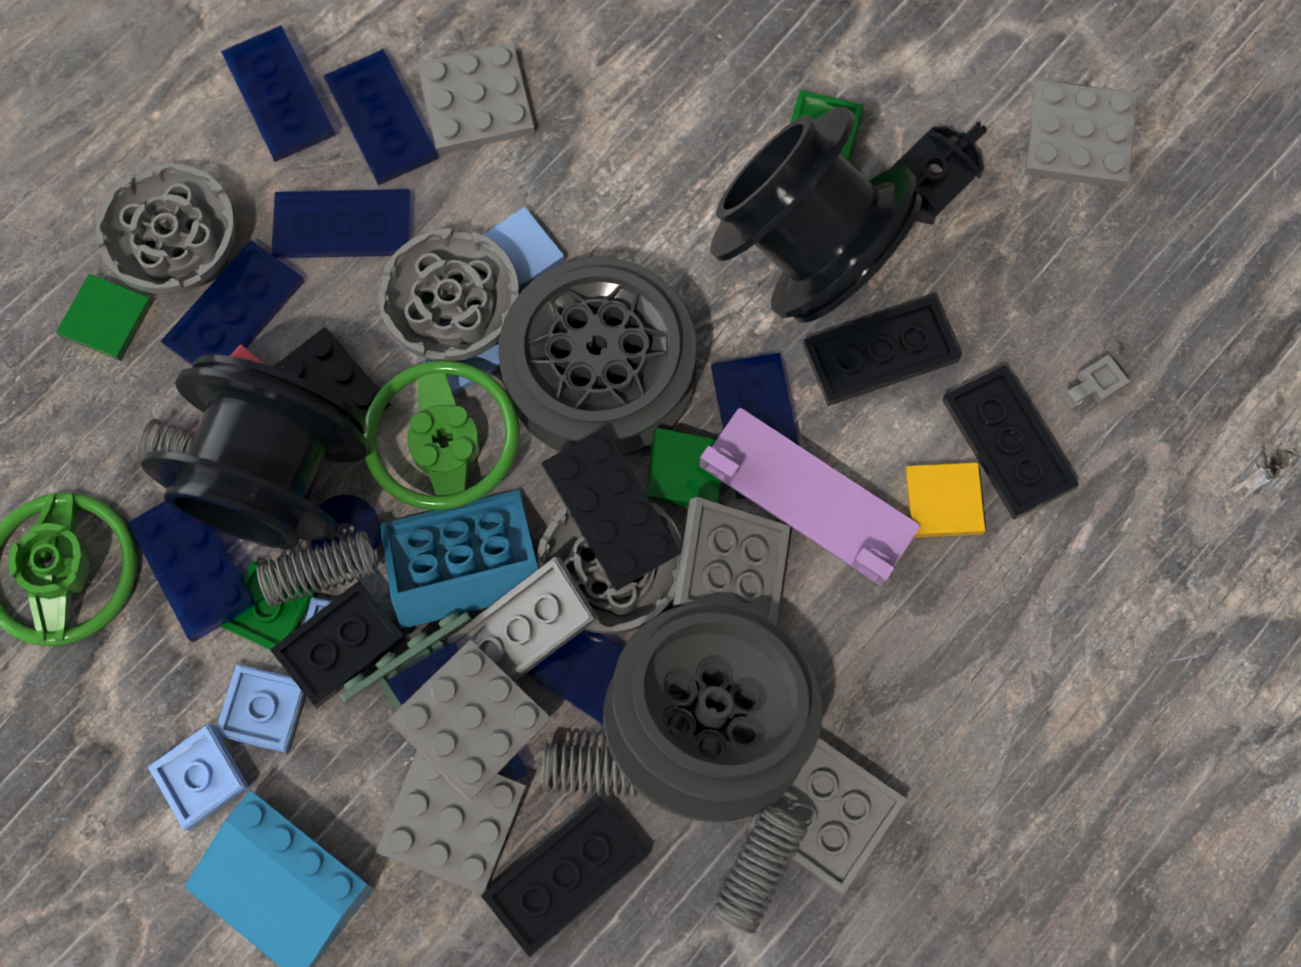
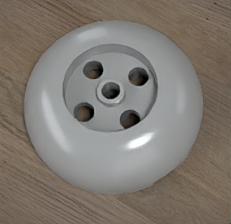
M174 163L150 166L149 171L133 178L129 175L123 179L106 197L96 222L97 246L110 270L119 279L133 288L153 294H174L188 291L209 280L227 260L236 234L234 210L222 186L206 172L192 166ZM191 221H194L192 223L191 231L187 230V225ZM154 241L155 247L152 249L144 243ZM185 250L182 255L174 257L177 251Z
M452 228L437 229L416 236L402 245L393 254L383 270L384 276L380 285V291H378V304L386 327L396 341L404 348L420 357L433 361H463L486 352L499 342L504 319L519 295L518 278L508 255L488 237L473 231L470 234L456 232ZM450 278H462L463 281L460 284L456 280ZM425 293L434 295V300L429 304L422 303L421 299ZM473 300L482 302L481 305H471L468 308L469 303ZM448 318L452 320L448 326H439L443 319Z
M651 503L681 553L683 544L674 522L656 503ZM565 505L552 517L551 523L540 539L537 552V566L539 569L552 558H561L599 618L584 630L600 634L631 632L641 628L649 620L662 614L672 603L675 595L681 554L644 575L642 581L638 583L632 582L616 592L596 558L591 562H586L581 558L582 552L590 547ZM597 582H604L608 589L603 594L597 595L592 592V586Z

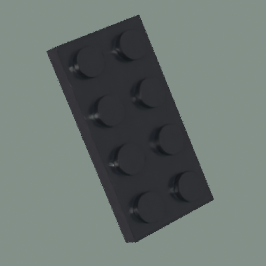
M934 296L803 340L804 350L827 406L958 363L961 357Z
M1006 365L943 396L942 401L1013 520L1078 487L1077 480Z
M606 427L601 428L541 463L545 473L616 592L681 554Z
M599 796L483 893L481 897L528 957L531 958L647 859L649 855Z

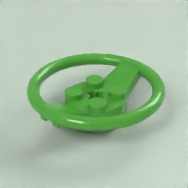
M456 361L426 362L399 373L377 393L365 417L367 428L364 436L369 443L365 460L375 480L386 492L401 502L428 510H448L463 507L491 492L510 470L520 439L517 411L512 399L503 386L483 370ZM446 375L469 379L486 389L499 405L505 422V442L498 462L483 480L467 489L468 469L474 464L476 458L480 456L481 440L473 419L463 407L456 405ZM414 381H417L419 413L411 418L407 446L416 467L425 474L430 475L436 496L414 492L398 483L385 469L377 449V428L385 407L401 389ZM442 438L453 439V441H447L449 446L441 448L439 443H437Z
M47 494L21 505L0 523L1 549L7 537L18 525L29 517L41 512L35 525L29 528L31 531L25 534L18 543H13L8 557L11 576L20 587L28 592L35 629L28 628L14 620L5 611L1 603L0 627L11 636L30 644L59 646L75 643L95 634L110 623L120 612L128 600L135 583L137 551L129 527L122 517L107 504L82 494ZM77 508L99 516L112 528L121 546L123 565L119 584L107 605L90 620L69 629L71 595L78 594L83 590L84 581L88 576L91 565L86 543L75 535ZM52 556H54V563L50 567L46 568L44 566V563L50 562Z

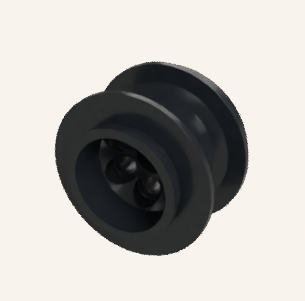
M846 107L831 110L815 121L810 116H803L787 125L768 141L745 165L724 193L716 209V216L721 220V223L711 241V254L717 260L725 261L738 256L753 245L757 246L783 271L772 294V310L781 318L793 317L800 323L811 322L823 317L863 287L902 243L914 224L922 203V196L915 188L916 177L909 168L905 166L894 167L868 181L840 154L852 132L855 122L854 114Z
M204 355L195 360L192 368L179 372L175 382L177 390L190 404L203 412L204 415L187 454L171 451L147 452L142 459L141 467L144 472L166 488L163 496L164 500L175 510L203 525L263 546L293 549L297 547L299 539L329 541L335 538L338 530L337 523L325 511L311 503L309 498L324 460L356 462L366 457L369 443L364 436L367 425L363 417L339 397L303 378L275 367L243 358L226 355Z

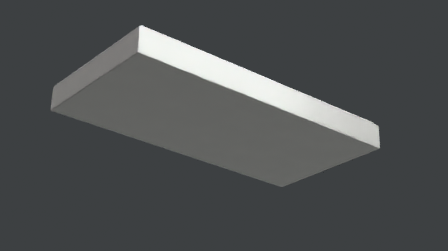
M554 557L444 641V644L453 657L471 639L515 682L599 618L561 558Z

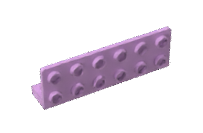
M742 408L737 409L713 446L710 447L708 445L700 457L699 467L879 586H882L894 570V566L920 528L918 523Z

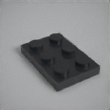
M326 327L273 366L303 378L334 394L353 407L364 420L373 399L380 391ZM390 402L387 404L385 409H387L391 405Z
M358 581L271 648L270 651L313 706L318 709L342 690L344 684L366 671L406 638L362 583Z

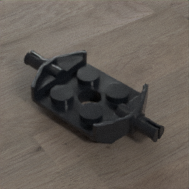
M976 122L967 133H959L947 126L932 127L891 167L905 166L916 177L915 188L922 196V203L915 221L933 225L936 216L976 177L980 178L982 176L984 167L980 152L975 147V143L987 133L986 127L984 125L981 127L982 123ZM935 164L942 168L943 173L933 176L926 172L925 167Z

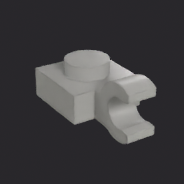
M1108 354L1079 373L1077 377L1081 384L1067 391L1068 396L1063 398L1062 401L1070 411L1082 405L1090 397H1093L1099 405L1125 389L1130 381Z

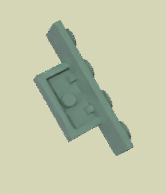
M457 611L448 615L438 623L441 629L428 636L426 632L421 633L407 643L410 649L397 657L393 652L377 662L375 665L378 670L367 678L361 673L344 684L347 691L342 693L340 697L345 703H348L378 683L397 711L452 658L441 641L471 621V617L467 612L459 615Z

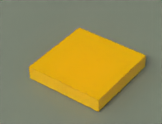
M978 463L906 466L905 476L909 518L920 526L913 538L983 535L985 533Z

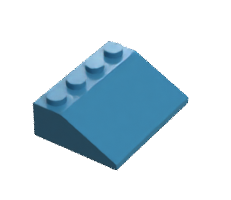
M519 489L481 498L463 507L433 510L380 524L390 596L401 629L444 619L455 611L460 615L465 612L468 613L490 607L538 570Z
M251 790L224 821L184 886L280 967H314L375 889L265 799Z

